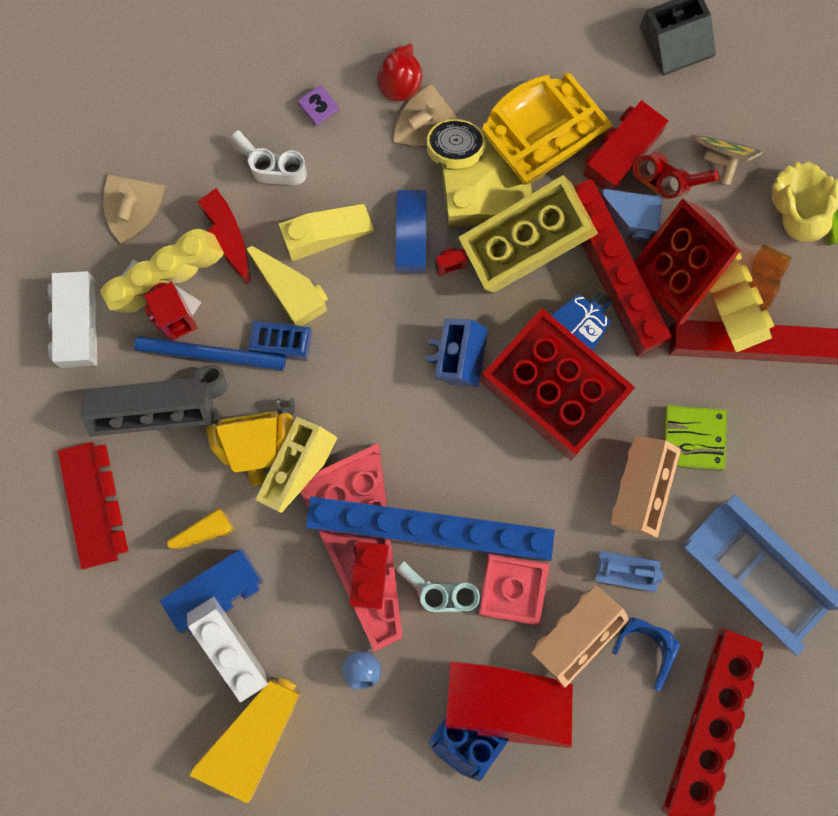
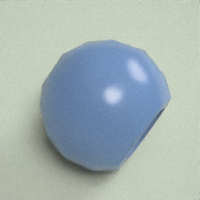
M364 650L353 652L342 664V676L350 688L367 689L375 686L381 678V665L378 659L370 652Z

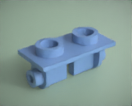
M600 551L595 581L657 592L658 582H662L663 570H660V561Z

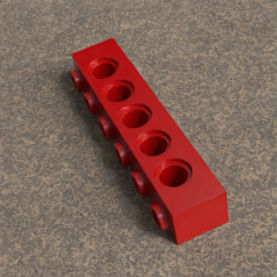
M727 629L718 630L662 807V811L668 816H715L716 804H714L717 791H721L725 784L726 773L723 771L726 761L731 760L735 751L736 744L733 739L736 729L742 727L745 719V711L742 710L746 698L749 699L754 690L755 683L752 678L755 668L758 669L763 661L764 651L761 650L763 642ZM736 658L740 663V671L733 676L729 672L728 666L730 661ZM727 688L731 694V700L727 705L722 706L719 701V694L723 689ZM718 719L721 723V731L718 735L712 736L709 731L710 723ZM709 750L712 755L711 763L708 766L702 767L699 762L702 752ZM700 781L702 792L698 797L692 798L689 792L690 787L694 782Z

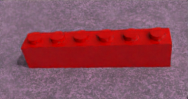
M593 179L573 186L598 232L597 235L581 244L611 301L637 357L664 346L672 336Z

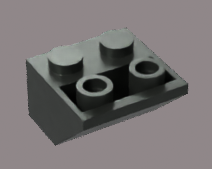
M671 0L645 11L639 27L662 76L715 56L712 18L704 0Z

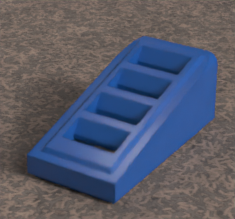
M253 321L248 351L281 355L287 358L307 361L312 329L311 327ZM260 330L266 331L263 345H258ZM272 332H277L275 346H270ZM283 334H289L286 348L281 347ZM295 336H300L298 349L293 348Z

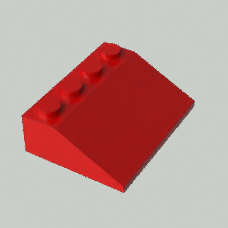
M543 308L538 311L483 372L479 381L570 461L582 450L636 388Z

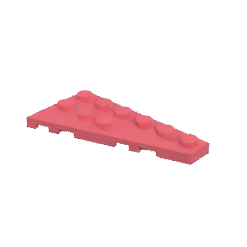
M379 443L318 471L300 492L307 508H309L310 496L387 507ZM318 530L349 598L351 597L357 542L389 545L382 610L354 607L374 652L402 639L391 540Z

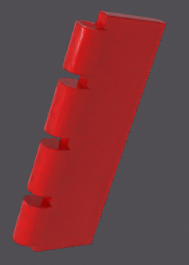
M89 442L58 450L81 570L119 561L118 555L127 553L129 550L125 531L113 532L112 530L114 527L123 525L119 502L106 501V498L117 495L112 471L100 472V469L111 466L107 445L95 446L94 442Z

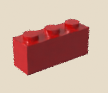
M643 100L635 108L630 105L620 118V121H622L617 129L612 127L602 139L605 144L599 151L594 148L584 161L587 166L583 175L588 179H593L594 183L602 190L617 189L633 169L634 162L646 154L663 133L669 122L668 119Z

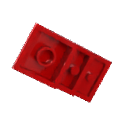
M450 661L445 728L477 731V735L507 738V742L572 747L573 684L569 683L564 687L556 679L487 665Z

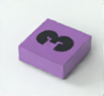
M319 85L298 100L299 106L315 126H318L339 110L337 103L322 85Z

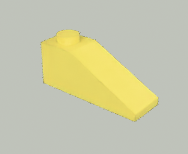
M365 204L308 213L279 223L292 261L375 232Z
M253 246L247 248L250 258L294 325L304 326L327 311L325 301L328 298L319 284L314 287L309 278Z
M296 417L255 500L282 513L324 466L338 437L314 423Z

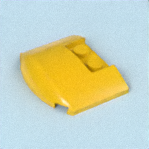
M564 73L563 79H550L549 75H545L519 85L507 93L494 106L487 123L483 125L481 132L524 185L541 179L545 173L583 148L587 149L613 127L610 120L571 73Z

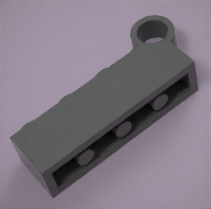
M206 365L195 372L194 378L86 389L81 419L90 437L209 425L212 419V399L220 397L225 393L227 381L220 366Z

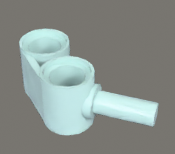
M405 561L396 569L418 591L416 595L420 597L421 605L429 612H466L473 610L479 603V591L470 583L432 584L430 581L425 582ZM462 588L469 589L474 597L473 602L466 607L461 606L456 599L458 591ZM431 589L440 591L443 597L442 603L435 608L430 607L425 602V594Z

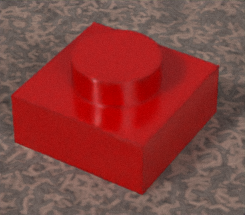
M449 248L440 252V256H436L435 267L438 276L467 268L468 258L465 249Z

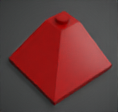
M682 198L636 259L635 264L650 294L678 324L683 325L739 254L740 250L723 226L703 207Z

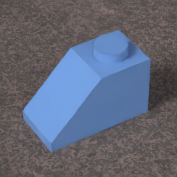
M603 189L601 197L622 235L632 237V240L636 242H648L659 230L663 197Z

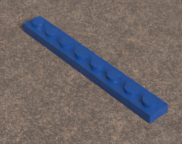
M310 496L306 529L544 561L552 560L555 533L553 529Z

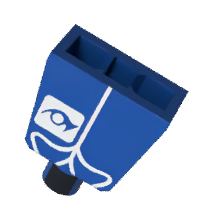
M597 292L590 301L578 294L551 316L593 351L611 322L603 314L611 305V301L601 292Z

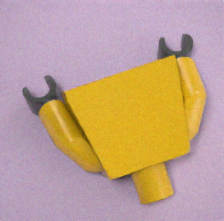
M281 398L277 399V410L280 415L277 414V411L222 419L221 413L214 408L215 417L206 428L210 450L224 465L230 466L233 472L247 471L250 486L263 485L267 477L265 468L272 467L293 425L292 414L295 411V401L293 398H291V406L289 408H282Z

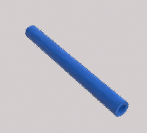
M137 336L134 344L135 351L284 371L286 356L150 337Z

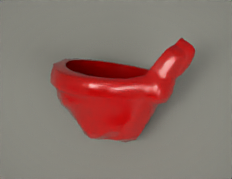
M412 44L396 47L394 52L385 57L384 62L379 68L377 74L378 87L382 94L390 100L406 101L412 98L421 86L422 68L419 61L413 55Z

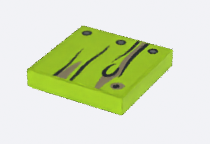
M673 405L665 406L663 440H667L681 449L676 467L725 470L727 410Z

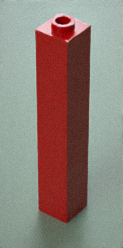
M686 320L681 325L675 321L670 326L672 338L670 339L669 355L838 365V328L774 325V327L769 329L771 339L736 352L723 322Z

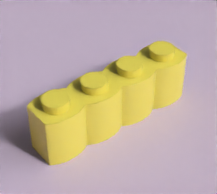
M194 229L182 235L175 245H168L159 249L150 260L142 261L132 266L125 276L109 280L102 287L100 293L109 310L133 313L146 305L147 301L144 295L149 293L153 286L163 282L167 284L173 282L174 284L187 281L195 275L199 268L209 267L216 263L224 252L214 234L202 229Z
M740 252L709 290L736 352L771 339L769 329L774 327L768 310L761 312L759 305L763 304L757 287L750 288L748 282L753 280L746 264L740 266L738 260L742 259Z

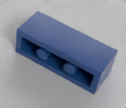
M239 549L161 599L160 603L179 633L188 631L191 635L193 633L188 628L187 613L212 597L216 598L226 613L233 608L231 603L242 596L246 600L259 592L258 585L264 581L245 550Z

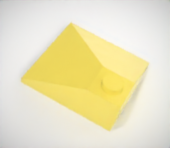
M485 139V151L475 165L464 169L446 168V164L441 163L447 228L480 225L532 194L531 183L523 184L488 139Z

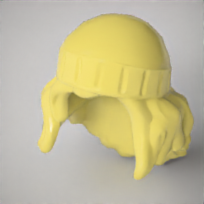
M796 161L793 167L788 165L774 179L772 201L776 209L783 214L782 224L788 236L799 242H813L823 238L832 228L833 214L838 209V178L834 181L832 176H827L816 164L811 162L801 164Z

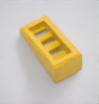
M217 509L168 540L166 544L169 549L179 550L231 534L236 529L226 513L221 509Z

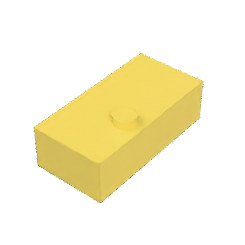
M562 175L458 238L485 290L495 293L597 235L598 232L573 185Z

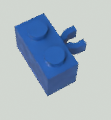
M445 318L441 341L429 338L428 343L433 347H438L439 352L433 356L426 355L425 360L437 364L435 378L455 386L478 387L488 328L471 319Z

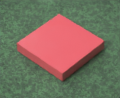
M488 553L478 615L540 626L549 564Z

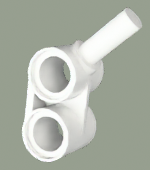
M240 130L232 134L231 139L248 157L247 161L249 162L252 175L259 183L297 186L306 179L305 161L299 152L289 150L282 154H273L265 148L256 149ZM267 162L270 164L265 170L257 169L260 163ZM295 164L299 166V169L295 172L286 171V168L290 165Z

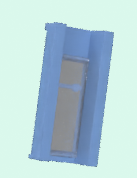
M733 495L729 500L723 501L681 545L796 656L806 647L801 640L829 610H838V591L736 495Z

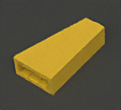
M280 677L278 681L272 679L267 683L268 685L260 691L192 769L191 777L247 804L251 801L301 692L295 690L297 684L283 677Z

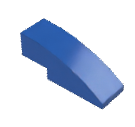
M397 190L396 273H425L426 190Z

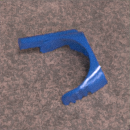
M630 617V620L623 626L620 635L614 643L612 654L616 655L618 653L624 636L630 633H643L654 639L659 645L662 654V662L654 689L661 691L681 644L679 641L674 640V635L670 631L653 626L639 618Z

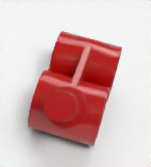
M660 153L641 156L633 165L635 177L665 199H673L687 194L692 186L719 181L717 169L689 174L683 169H676L670 165L667 158ZM649 161L655 166L654 174L648 171L647 164ZM672 177L678 181L677 191L670 185Z

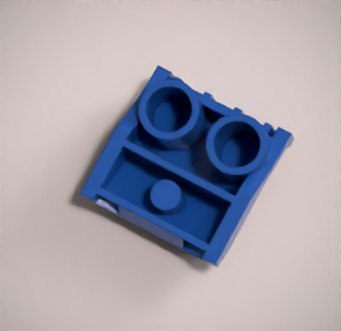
M445 717L427 743L439 758L457 772L479 782L507 744V738L477 735V731L445 728Z

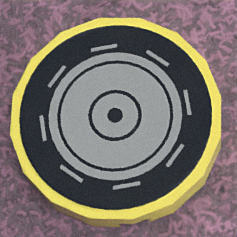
M460 119L445 120L437 123L430 129L427 136V152L437 164L439 162L446 164V168L464 169L475 165L485 151L484 134L479 127L469 121Z

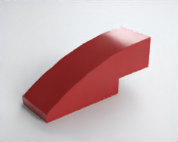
M215 188L197 201L202 212L213 224L207 232L215 235L224 252V258L242 280L248 284L251 281L250 263L242 233L228 203L218 189Z

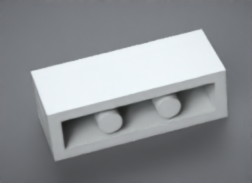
M88 271L52 273V283L48 284V297L52 301V312L48 314V326L52 330V342L48 344L49 358L60 368L97 366L96 279Z
M215 597L187 613L188 628L239 702L244 701L268 685L264 669Z

